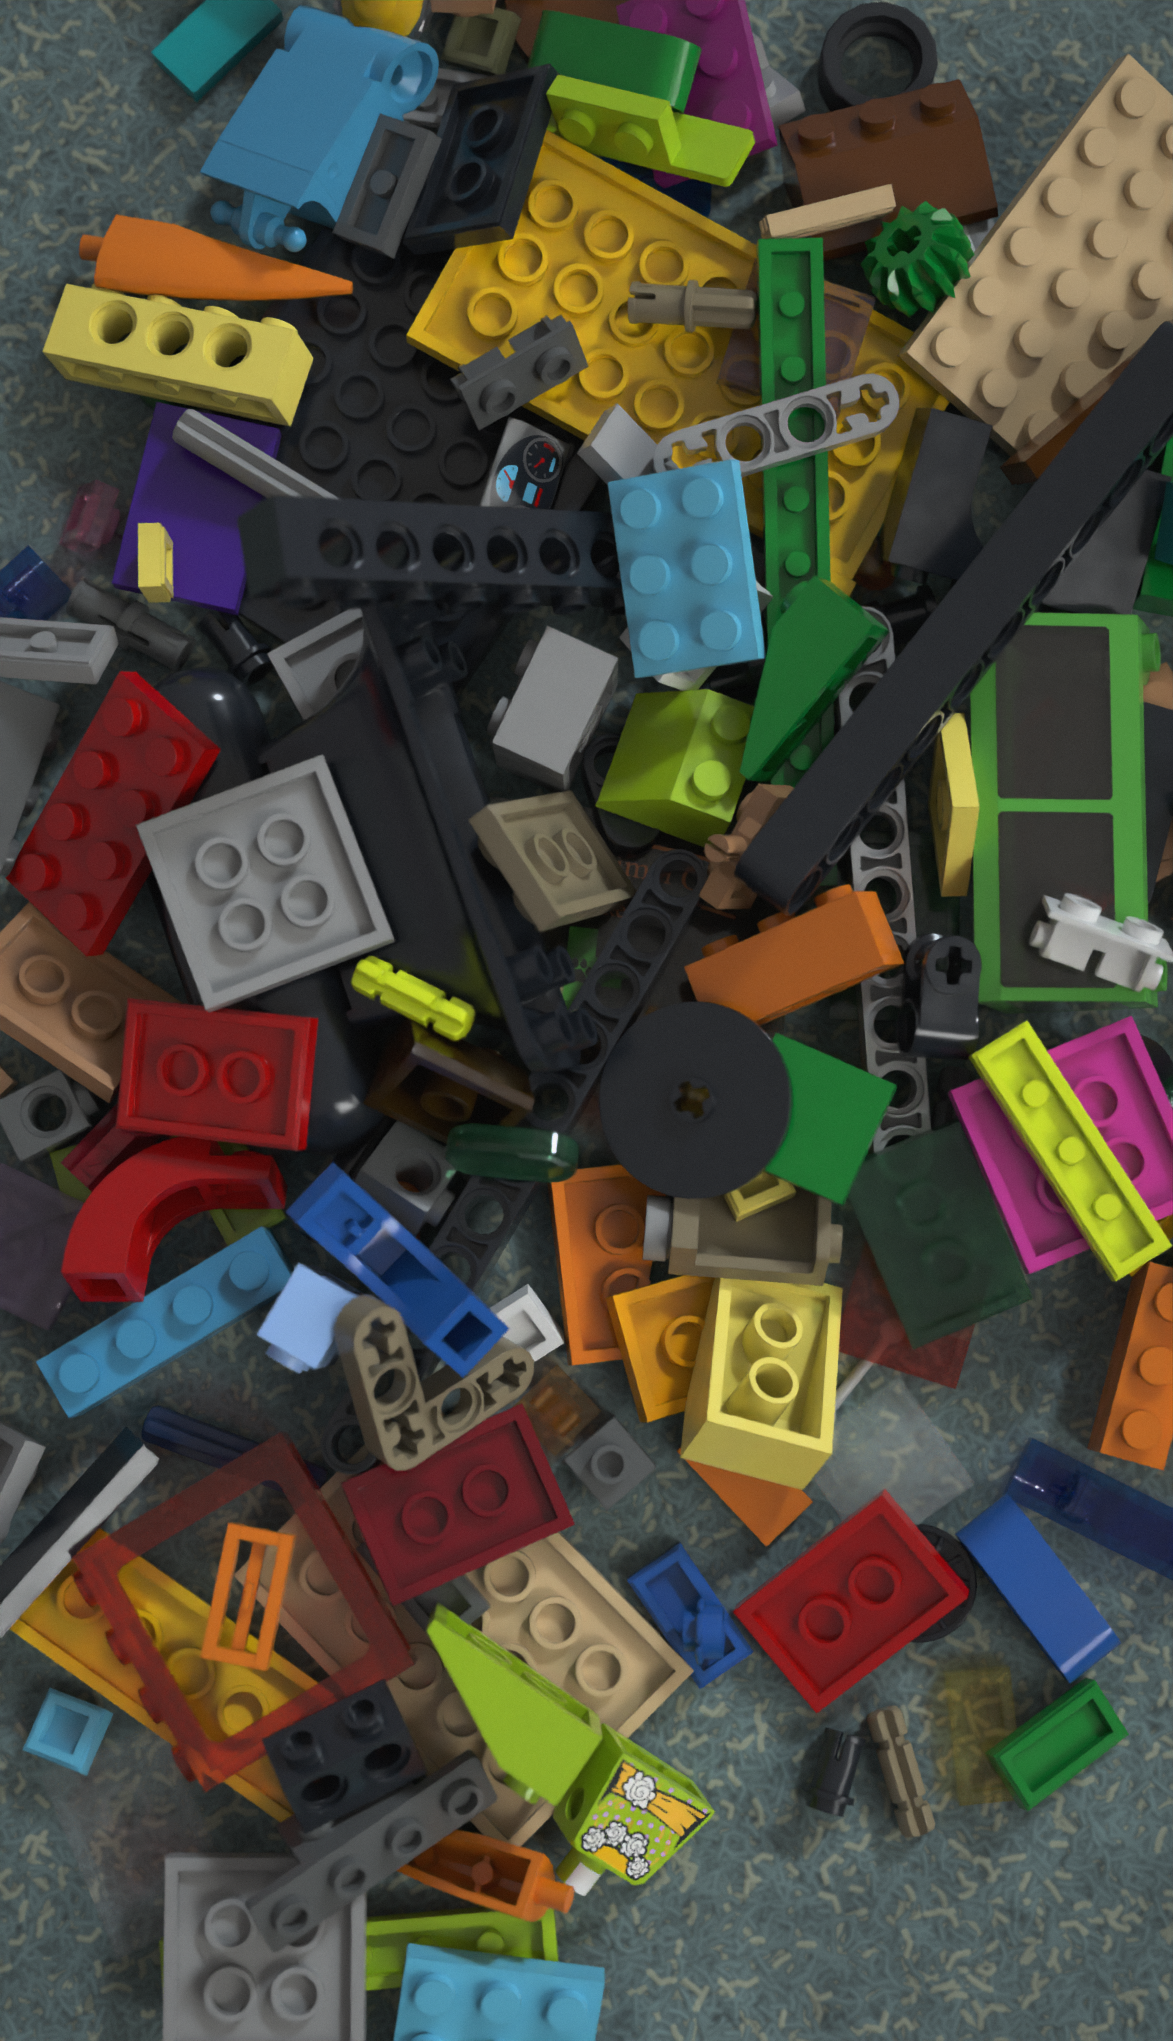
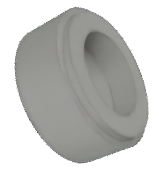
M647 1195L643 1260L666 1261V1258L669 1259L673 1200H670L668 1196Z

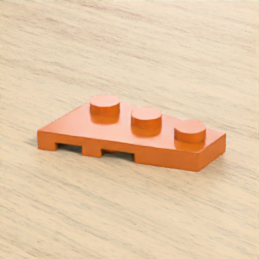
M622 1164L549 1172L547 1184L568 1365L622 1360L605 1297L651 1284L649 1277L653 1261L643 1260L647 1195L666 1196V1194L653 1190L641 1183Z

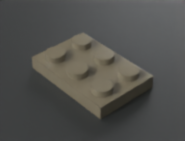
M572 790L490 804L468 820L479 836L477 842L481 853L490 864L501 870L514 891L513 900L517 909L525 919L535 924L540 932L620 910L631 902L637 892Z

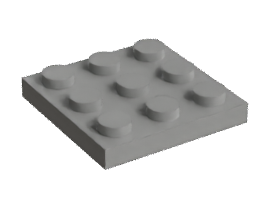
M323 754L136 825L204 1007L209 1013L395 942Z
M168 1853L165 1857L163 2041H366L367 1891L279 1952L274 1953L265 1942L246 1909L245 1902L254 1894L299 1865L292 1853Z

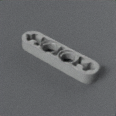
M874 373L862 374L674 431L665 436L656 447L652 461L653 474L667 471L664 463L671 460L672 448L675 446H682L686 455L706 451L708 445L702 437L710 434L715 436L714 448L718 461L736 460L729 454L725 439L727 434L738 426H748L756 430L762 439L763 445L761 453L751 461L738 460L740 462L741 477L869 439L883 433L896 418L899 409L898 393L894 385L885 377ZM868 389L872 399L883 398L885 405L878 411L876 422H869L865 413H858L844 418L842 424L848 432L841 434L836 432V413L828 401L829 398H838V410L855 405L860 398V390ZM801 407H809L821 414L825 429L819 439L805 443L798 441L791 435L788 429V418L794 410ZM712 458L697 462L693 466L712 463Z

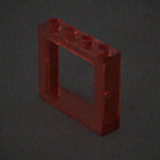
M287 1432L278 1433L73 1556L80 1569L73 1573V1579L80 1594L91 1608L100 1605L112 1626V1628L105 1631L112 1651L123 1666L131 1662L133 1663L145 1685L138 1689L143 1706L156 1724H160L163 1721L166 1722L178 1743L171 1748V1752L179 1770L189 1783L198 1779L205 1792L267 1755L261 1739L382 1679H385L386 1682L415 1665L418 1660ZM273 1480L284 1491L368 1637L370 1646L364 1656L223 1741H213L205 1733L119 1580V1573L125 1564L262 1482Z

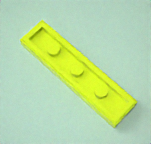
M1028 1021L1023 1022L968 1057L1112 1282L1118 1281L1172 1246Z

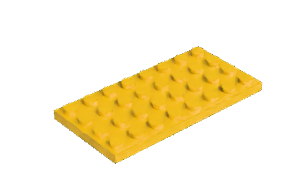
M546 130L513 239L455 249L406 334L407 343L459 371L458 367L460 365L470 363L495 347H498L502 355L507 358L514 354L509 344V339L540 322L541 318L546 315L550 320L562 315L566 322L570 321L573 324L589 367L522 406L585 441L603 412L618 403L658 445L665 436L674 431L760 406L758 315L753 328L750 329L696 326L695 331L691 333L685 331L684 325L631 324L628 319V297L635 298V295H631L629 292L631 283L633 281H640L646 284L687 286L689 280H697L699 287L752 290L757 294L756 245L555 133ZM824 283L826 385L858 375L874 373L889 380L894 385L899 397V409L896 418L883 433L828 451L830 569L852 580L884 522L916 408H934L945 411L949 401L897 356L914 334L913 331ZM868 389L860 390V398L857 403L845 409L838 410L837 397L828 399L836 413V432L838 434L848 432L842 424L845 417L865 413L869 422H876L878 411L885 405L882 397L872 399ZM738 426L727 434L725 439L726 448L729 454L736 460L751 461L761 453V437L753 428ZM710 434L702 437L708 446L706 451L697 454L686 455L682 446L673 447L671 460L680 469L692 467L695 463L712 458V463L719 462L715 455V436ZM762 471L742 477L749 532L763 539Z

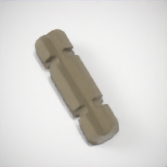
M897 1706L878 1708L867 1714V1723L874 1742H879L880 1747L876 1749V1753L892 1803H897L898 1808L894 1809L899 1829L905 1838L924 1835L935 1828V1821L930 1804L922 1798L926 1791L909 1739L905 1740L904 1734L908 1733L902 1712Z

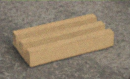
M887 184L769 214L758 223L762 239L804 238L883 218L893 211V208L896 207L892 184Z

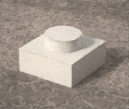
M526 1284L490 1307L510 1328L502 1337L530 1352L534 1362L564 1344L563 1330L529 1284Z

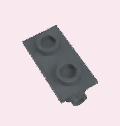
M546 315L541 318L540 322L508 340L514 354L505 358L498 347H495L470 363L462 364L458 367L460 374L451 378L450 381L462 402L465 401L478 430L483 429L501 417L509 415L515 409L589 367L573 324L570 321L566 322L562 315L552 320Z

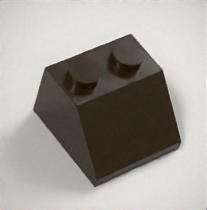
M406 1017L385 1040L362 1104L479 1159L531 1112L535 1099L526 1070L507 1062L495 1050L477 1047L461 1038L458 1041H453L433 1030V1023L429 1022L427 1027Z

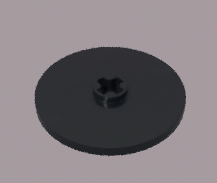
M676 1003L662 1007L641 1018L625 1032L614 1046L604 1067L600 1082V1119L605 1137L614 1155L622 1166L641 1183L653 1190L673 1197L686 1199L712 1198L731 1193L747 1185L758 1177L776 1157L785 1141L792 1118L793 1090L791 1078L784 1057L776 1043L751 1018L739 1011L714 1003ZM689 1084L695 1089H707L709 1091L710 1098L702 1103L705 1114L701 1117L695 1111L682 1110L681 1103L689 1097L686 1089Z

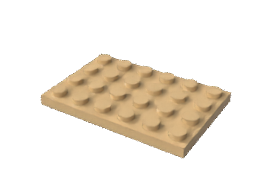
M1129 53L1116 60L974 251L975 255L968 262L971 277L955 282L953 285L955 298L944 296L939 299L934 312L928 313L897 355L967 418L993 425L989 437L1011 457L1147 342L1161 324L1173 319V96Z
M441 1411V1417L446 1416V1415ZM366 1445L348 1462L357 1464L363 1461L369 1453ZM337 1471L277 1531L296 1535L279 1623L349 1696L385 1679L428 1772L425 1774L427 1777L464 1751L472 1750L478 1757L497 1795V1800L494 1804L470 1819V1821L483 1835L521 1847L551 1817L555 1806L540 1797L536 1804L530 1803L503 1782L507 1772L498 1766L432 1640L401 1603L393 1607L391 1606L379 1576L356 1550L364 1542V1539L340 1484L360 1474H343ZM561 1532L555 1533L466 1574L491 1604L490 1608L470 1625L597 1713L600 1725L605 1723L626 1738L694 1672V1669L671 1647L664 1637ZM267 1545L256 1600L264 1608H266L278 1549L277 1546ZM249 1560L234 1574V1577L243 1586Z

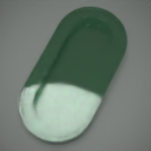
M462 1124L449 1131L445 1158L452 1167L470 1175L554 1183L565 1181L576 1174L579 1145L572 1138L553 1131L486 1124Z

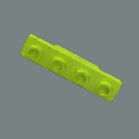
M562 75L556 76L546 93L552 110L547 130L585 151L723 187H728L733 183L755 145L753 132L749 129L674 112L671 109L670 101Z

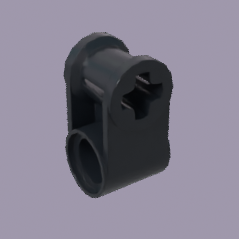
M937 933L922 934L910 943L903 959L902 998L896 1024L898 1049L904 1057L968 1060V1057L975 1052L979 1035L977 1010L980 973L982 969L981 955L976 946L966 938L954 935L944 936ZM949 957L948 969L936 971L935 964L937 958ZM919 959H923L922 966L918 964ZM962 962H965L967 965L965 969L962 968Z

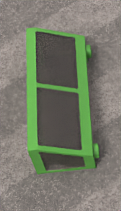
M1033 613L970 693L971 757L979 801V814L973 850L974 945L981 955L982 962L978 1003L1005 1014L1158 1008L1157 992L1166 991L1167 960L1157 957L1155 963L1163 966V972L1156 989L1150 990L1143 987L1140 992L1095 975L1094 972L1103 952L1093 949L1084 971L1049 958L1039 956V948L1029 945L1030 936L1037 921L1049 923L1051 919L1047 916L1042 904L1043 895L1062 901L1065 894H1073L1102 908L1100 916L1124 924L1126 917L1131 916L1148 922L1143 686L1148 684L1150 672H1158L1160 670L1161 653L1157 633H1150L1148 626L1136 614Z

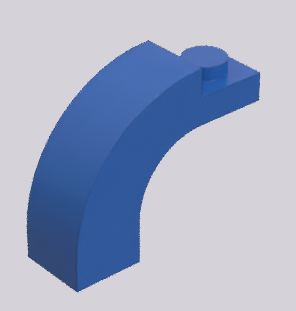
M333 1162L286 1211L301 1228L353 1272L385 1304L398 1311L403 1322L413 1333L463 1378L510 1329L425 1245Z

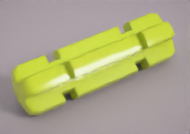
M368 956L357 964L351 980V986L356 992L372 1000L377 995L380 996V1003L425 1027H427L429 1022L433 1023V1030L453 1041H458L460 1038L465 1037L470 1031L475 1018V1010L470 1004L454 996L448 1001L444 991L402 970L394 974L392 973V965L374 956Z

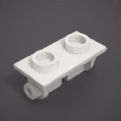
M1065 894L1062 901L1043 895L1041 901L1047 916L1051 919L1049 923L1038 920L1029 940V945L1039 948V956L1084 971L1092 950L1095 949L1103 952L1094 972L1096 976L1140 992L1143 987L1150 990L1156 989L1163 972V966L1155 963L1157 957L1173 963V951L1166 939L1162 938L1164 933L1162 929L1147 921L1131 916L1126 917L1124 924L1100 916L1102 910L1100 906L1073 894Z

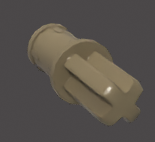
M689 280L687 286L646 284L640 281H633L629 290L631 295H635V298L628 297V319L631 324L684 325L685 331L691 333L695 331L696 326L750 329L753 328L758 315L757 294L752 290L699 287L697 280Z

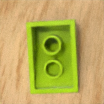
M437 1602L430 1612L426 1631L498 1766L507 1772L503 1782L530 1803L536 1804L540 1797L556 1807L603 1738L599 1715Z

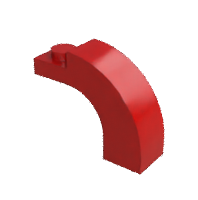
M179 1136L162 1141L127 1159L108 1174L93 1190L80 1209L69 1233L61 1274L81 1302H143L149 1267L154 1251L162 1238L175 1225L194 1214L213 1209H284L288 1186L272 1155H264L251 1150H240L232 1155H225L219 1143L214 1140Z

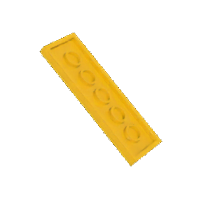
M100 1527L9 1629L281 1823L293 1815L294 1812L280 1786L261 1739L343 1698L275 1650L272 1652L270 1667L267 1671L200 1658L211 1605ZM225 1616L219 1646L231 1648L236 1623L227 1616ZM251 1633L248 1636L246 1651L256 1653L259 1639Z

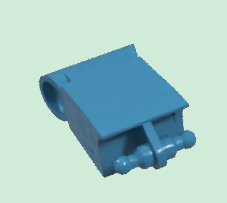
M309 5L298 6L293 10L287 23L284 50L276 48L218 138L200 170V173L204 176L235 186L244 191L243 204L237 208L233 207L226 200L216 201L210 210L212 220L218 225L231 226L233 233L238 235L242 243L249 247L263 249L266 246L272 248L280 244L290 252H298L303 249L307 240L304 231L299 227L285 226L284 219L288 213L334 229L379 115L383 114L404 121V114L413 111L425 101L432 91L438 76L439 60L436 50L427 43L390 31L354 26L348 18Z

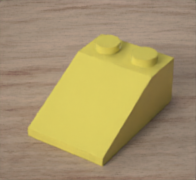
M715 1278L687 1394L680 1458L804 1490L832 1455L843 1288L826 1283L823 1286Z

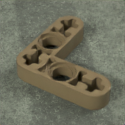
M361 1295L350 1300L342 1308L336 1319L334 1327L335 1341L365 1445L370 1454L395 1470H408L418 1465L516 1400L526 1391L533 1377L534 1360L530 1352L505 1337H501L464 1378L447 1364L420 1382L405 1325L398 1311L372 1295ZM368 1335H369L371 1344H369V1343H367L366 1341L363 1340V1339L366 1338ZM394 1368L395 1377L389 1391L379 1398H374V1387L378 1378L385 1371ZM460 1388V1399L457 1406L450 1414L441 1417V1407L444 1399L452 1390ZM393 1417L394 1420L404 1425V1427L399 1430L397 1423L389 1418Z

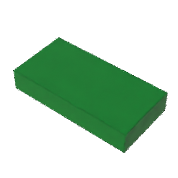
M1085 1677L985 1752L1018 1807L1029 1811L1129 1734L1094 1679Z

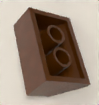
M960 79L930 84L922 89L883 99H871L863 104L824 114H813L801 120L778 125L783 182L793 208L892 184L896 207L885 217L806 237L823 238V262L867 251L865 241L879 236L882 232L880 221L891 223L898 217L901 206L914 212L920 204L927 201L938 210L945 208L949 214L955 215L962 226L998 217V205L979 118Z

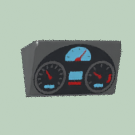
M509 417L480 506L550 510L567 460L570 444L521 420Z

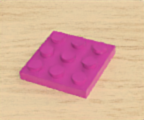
M1132 1015L1047 1050L1155 1220L1157 1221L1173 1214V1109ZM980 1078L948 1092V1096L1025 1275L1091 1249L983 1079Z

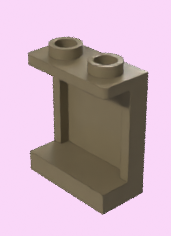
M793 1185L796 1190L793 1198L736 1222L723 1195L705 1199L673 1197L668 1274L823 1286L828 1264L840 1263L842 1224H831V1205L835 1203Z

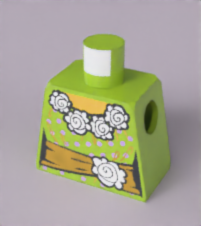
M605 1723L601 1724L602 1740L557 1806L554 1807L553 1812L554 1820L569 1844L573 1846L557 1866L555 1873L565 1884L574 1886L575 1892L583 1896L587 1895L606 1869L632 1885L644 1884L715 1813L712 1806L691 1779Z

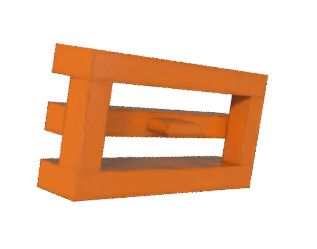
M234 1522L228 1523L200 1658L264 1671L269 1669L296 1540L295 1534L275 1532ZM241 1540L253 1542L232 1646L227 1648L219 1646L240 1543ZM267 1545L277 1546L278 1549L256 1653L247 1652L246 1646Z

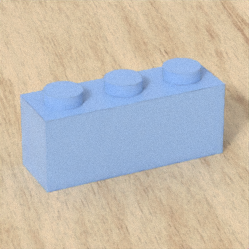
M298 1264L257 1334L271 1343L266 1354L297 1373H301L302 1370L308 1372L309 1369L315 1370L335 1365L340 1356L334 1333L337 1316L350 1300L367 1294L318 1266Z

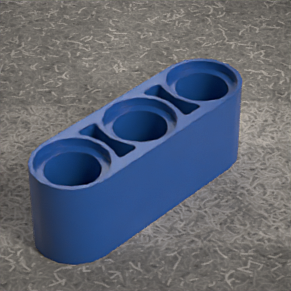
M1008 1494L1002 1496L955 1533L957 1539L1069 1684L1121 1644L1117 1635Z

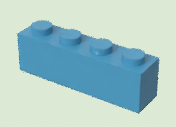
M261 1226L146 1295L143 1302L131 1304L36 1361L68 1418L82 1416L277 1299L295 1269L271 1228Z

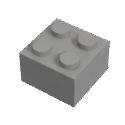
M547 626L539 643L529 639L524 647L514 673L519 676L516 686L517 691L512 700L505 697L500 699L490 719L487 732L492 734L490 745L493 746L497 767L554 793L568 791L583 760L586 747L592 741L618 686V658Z

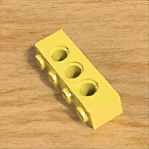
M66 284L42 351L66 380L290 427L313 361V356L298 335L297 330L289 323L280 319L265 317L262 318L261 322L240 319L234 313L217 306H206L201 311L182 307L176 301L165 296L151 294L146 300L126 296L123 292L97 288L95 284H92L91 288ZM131 332L125 340L117 343L123 335ZM187 344L184 350H182L178 354L173 355L174 351L178 347ZM241 355H245L244 359L240 363H238L235 366L229 367V365L234 359Z

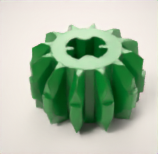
M927 201L920 204L914 212L901 206L898 217L891 223L880 221L882 232L879 236L865 241L868 256L862 261L861 266L864 270L865 278L873 287L872 292L890 310L897 309L908 317L915 314L920 307L933 313L939 299L944 296L955 298L953 287L955 282L971 277L968 262L975 254L971 248L970 240L963 232V226L955 215L949 214L945 208L938 210Z

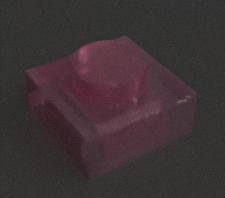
M98 480L80 486L59 545L84 554L99 549L101 543L108 544L116 530L120 517V510L114 508L119 489Z

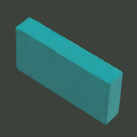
M205 0L151 51L153 60L197 103L284 20L282 10L272 0Z

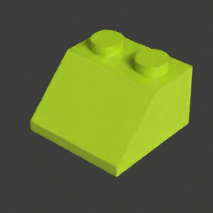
M709 689L636 693L595 806L651 828L659 829L662 832L704 848L705 843L713 844L708 838L715 834L724 835L731 823L746 779L739 771L754 706Z

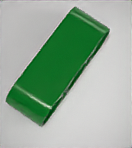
M543 10L527 68L551 64L562 76L670 101L672 111L683 114L702 49L691 42L662 33L552 10Z

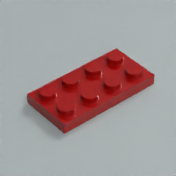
M119 671L21 848L13 869L5 878L86 957L103 955L152 870L136 825L189 805L221 749L137 672Z

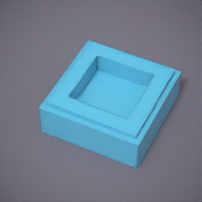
M49 1688L22 1750L87 1776L113 1713Z

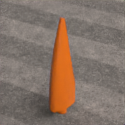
M116 215L105 237L84 234L79 243L80 258L96 262L95 286L123 293L144 296L156 294L180 299L227 301L305 299L353 293L352 281L235 246L172 223Z
M457 1829L396 1870L428 1886L529 1922H536L542 1918L548 1908L567 1913L572 1905L575 1892L574 1886L555 1881L553 1865L545 1854L485 1835Z

